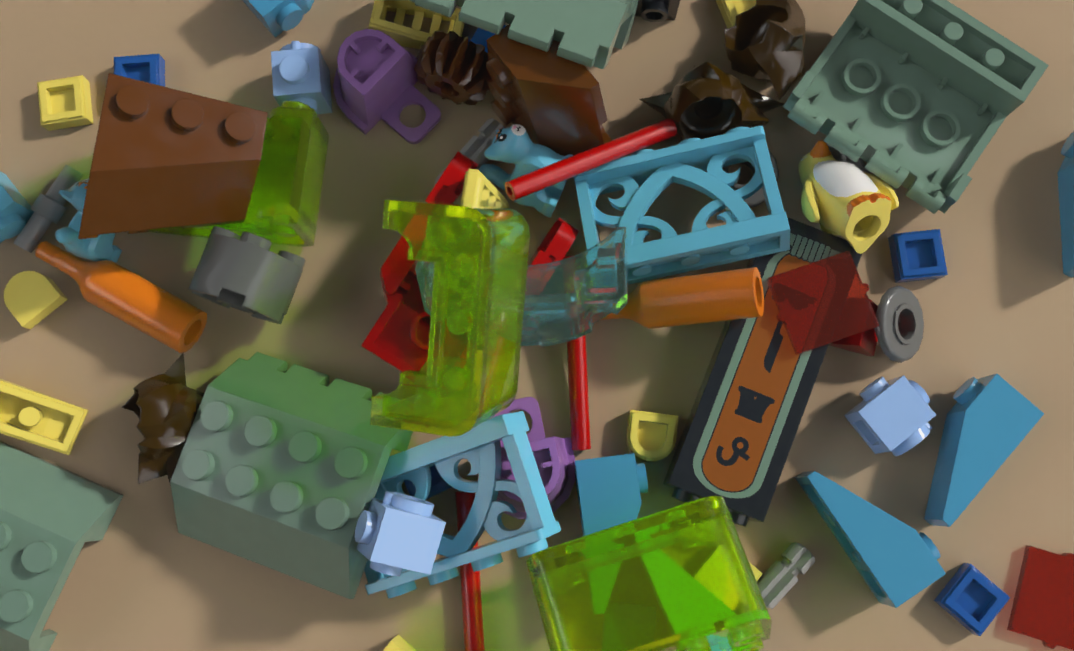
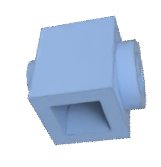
M292 41L291 44L283 46L280 51H271L273 97L287 117H310L316 114L332 113L330 70L321 54V50L313 44Z
M903 375L886 381L882 376L870 383L859 393L863 401L844 415L875 454L892 452L897 457L915 447L928 436L933 428L928 421L935 417L936 413L928 405L930 399L925 390L915 381H908Z
M388 491L385 492L383 500L372 498L369 510H364L361 513L355 529V541L358 543L357 550L371 561L369 567L377 572L391 576H400L402 569L430 575L446 525L445 521L432 514L434 504L410 495Z

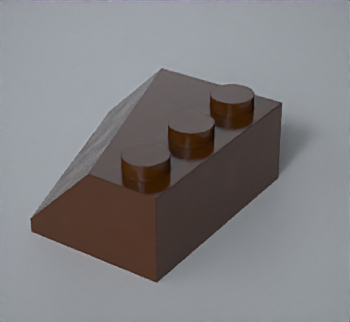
M510 24L504 27L499 35L494 34L486 40L489 57L486 68L491 75V82L488 86L494 97L491 106L505 125L512 122L513 125L519 124L523 126L533 143L546 146L562 156L568 154L576 155L612 141L602 126L607 121V115L598 81L586 66L557 56L560 42L553 40L549 51L545 52L511 40L507 37Z
M109 73L78 239L96 238L100 234L127 232L128 234L145 233L150 229L180 226L182 229L243 223L261 161L268 112Z

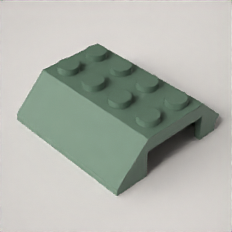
M639 0L410 1L414 2L416 6L447 17H451L456 6L462 7L459 12V21L497 35L500 34L504 24L507 23L511 25L507 36L511 40L545 52L549 51L553 40L560 42L557 56L590 68L594 65V67L604 69L608 65L613 47L622 50L628 43Z
M858 0L846 20L811 69L805 73L783 107L790 111L787 116L814 135L818 131L826 135L823 140L824 142L855 162L861 158L867 162L864 167L895 189H898L901 185L907 189L905 195L933 214L938 210L945 214L958 201L972 180L968 173L1005 118L1024 103L1049 65L947 0Z
M256 352L248 360L238 358L207 386L172 475L170 485L178 533L337 595L354 599L368 561L357 550L358 543L355 541L357 521L364 510H369L371 500L375 498L392 449L402 452L408 448L415 428V424L411 422V402L379 392L370 401L372 397V390L370 388L339 378H335L329 385V376L327 374L293 364L287 370L288 364L286 361Z
M0 441V651H49L57 636V632L50 629L43 630L84 543L103 540L124 495Z

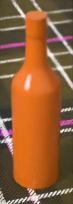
M48 241L41 242L36 248L35 256L54 266L76 281L83 298L87 302L179 353L187 352L202 335L207 323L206 312L110 260L84 261Z
M753 267L645 281L640 283L630 294L622 298L584 303L585 322L625 318L633 320L644 328L654 329L762 317L764 313L762 280L758 268Z

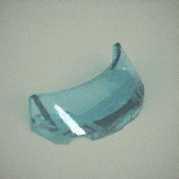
M616 227V230L603 241L578 255L561 261L538 265H508L485 261L462 253L440 241L437 237H426L415 268L424 310L438 322L443 319H449L467 328V337L500 346L522 347L540 345L543 347L580 338L592 332L594 323L610 313L618 314L628 303L627 228Z

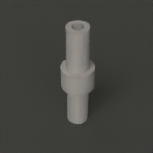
M65 165L47 194L43 195L40 193L30 208L34 213L14 241V244L32 253L52 222L57 224L67 209L63 206L66 199L59 194V191L70 189L76 182L80 181L83 174Z

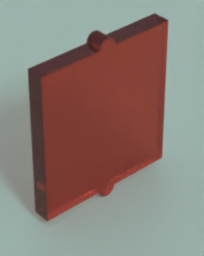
M849 250L767 278V283L779 311L776 319L779 322H783L795 355L880 326L866 293L869 291V285L862 283Z
M1026 545L1007 630L1041 640L1043 646L1054 649L1058 645L1074 650V554L1064 552L1059 555Z

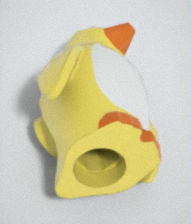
M818 140L813 149L803 156L798 164L799 176L803 185L801 191L802 213L810 222L819 223L822 231L844 237L856 253L862 254L885 231L890 221L891 210L899 207L898 197L893 188L876 175L864 172L857 165L850 162L835 160L827 143L823 140Z

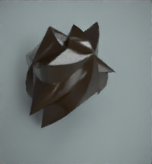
M756 0L754 7L736 16L735 26L724 30V47L731 62L732 70L752 78L771 81L780 100L786 94L791 84L801 75L804 67L805 18L797 1Z
M707 61L699 66H694L679 81L678 85L674 86L672 92L640 99L661 113L666 119L670 118L674 121L677 132L681 136V141L689 138L705 139L722 135L736 127H764L770 121L763 113L784 105L782 102L748 88L740 83L739 79L735 76L726 74L717 66Z
M184 352L165 374L148 378L133 388L134 395L121 407L133 411L138 416L139 423L136 427L145 438L137 445L141 451L138 455V484L165 475L168 476L170 483L204 393L186 386Z

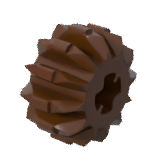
M435 31L432 37H428L425 44L421 45L416 57L417 62L414 70L417 73L418 81L428 86L429 92L437 93L443 100H452L457 105L462 103L476 105L478 101H483L486 92L490 91L488 84L491 82V75L486 68L489 57L483 45L475 44L470 40L469 36L464 38L457 35L454 31H449L448 34L443 31Z

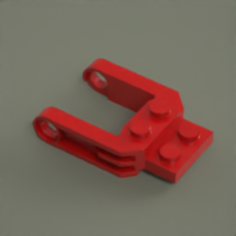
M459 151L455 154L382 265L380 279L386 308L361 345L363 349L443 399L447 398L471 358L500 352L509 347L579 233L578 229L559 217L540 243L495 317L491 316L484 306L428 270L424 271L416 268L417 260L462 193L466 171L469 168L477 169L479 165Z

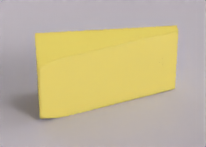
M0 379V433L70 455L89 410Z

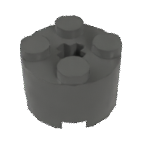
M213 226L188 290L223 307H232L250 313L252 317L281 324L284 315L287 314L306 260L298 255L279 250L278 255L269 251L272 243L263 237L249 232H242V235L239 236L224 228Z

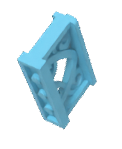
M763 126L752 128L736 127L725 134L705 139L689 138L681 141L678 145L658 150L642 149L634 152L631 156L619 158L574 176L588 253L589 270L597 291L790 250V226L786 211L784 212ZM747 161L750 162L755 168L754 176L748 184L734 191L731 187L740 178V168L733 173H726L722 167ZM673 182L693 188L713 199L695 217L692 232L677 235L673 227L664 220L653 216H644L656 198ZM762 188L769 215L756 218L744 200ZM624 190L623 196L619 199L608 197L613 208L624 211L623 216L607 215L596 207V200L599 195ZM725 209L726 212L717 215V220L724 221L726 225L708 228L706 226L708 219ZM597 224L608 228H618L614 249L602 252ZM638 228L654 229L661 233V239L643 242L644 238L649 235V231H638Z
M524 411L502 414L389 456L375 499L383 500L386 491L405 494L402 490V483L407 479L416 488L414 497L427 500L431 489L430 466L433 465L436 466L440 476L450 486L462 492L476 494L468 517L457 535L454 537L445 533L442 534L437 554L446 557L434 561L430 575L402 569L400 576H391L371 569L369 567L371 561L368 560L364 569L368 584L365 585L368 595L386 590L388 599L417 589L415 580L423 577H428L429 584L434 585L459 576L457 567L471 563L473 572L503 562L501 553L516 548L518 558L548 548L546 538L560 532L561 528L559 522L555 521L526 434L530 429ZM500 441H503L515 480H501ZM463 458L467 459L471 464V471L467 475L479 474L478 481H469L459 475L458 464ZM499 491H508L521 498L527 514L521 528L513 530L503 525L501 519L503 512L508 511L514 514L517 511L507 501H496ZM484 530L496 540L473 548Z

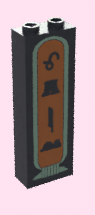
M788 218L790 250L749 259L746 268L757 267L762 280L764 293L763 316L725 321L663 482L664 485L674 489L672 498L696 508L700 507L702 500L720 507L718 517L746 527L748 520L755 522H764L862 256V254L856 253L845 239Z

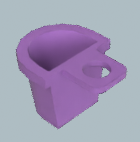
M364 29L356 31L344 40L338 51V68L335 73L333 89L339 108L361 132L366 135L382 119L408 143L418 144L441 120L440 109L414 87L418 81L417 73L414 70L417 59L414 55L380 30ZM412 104L419 105L426 112L424 122L414 128L406 127L400 121L401 111L406 106Z
M524 397L495 404L492 408V418L514 410H523L531 416L532 428L527 437L552 512H555L569 498L576 480L575 457L571 438L545 437L539 404L533 397ZM500 441L501 480H515L503 441ZM499 491L496 501H507L517 511L514 514L508 511L503 513L517 519H526L527 514L521 498L508 491Z

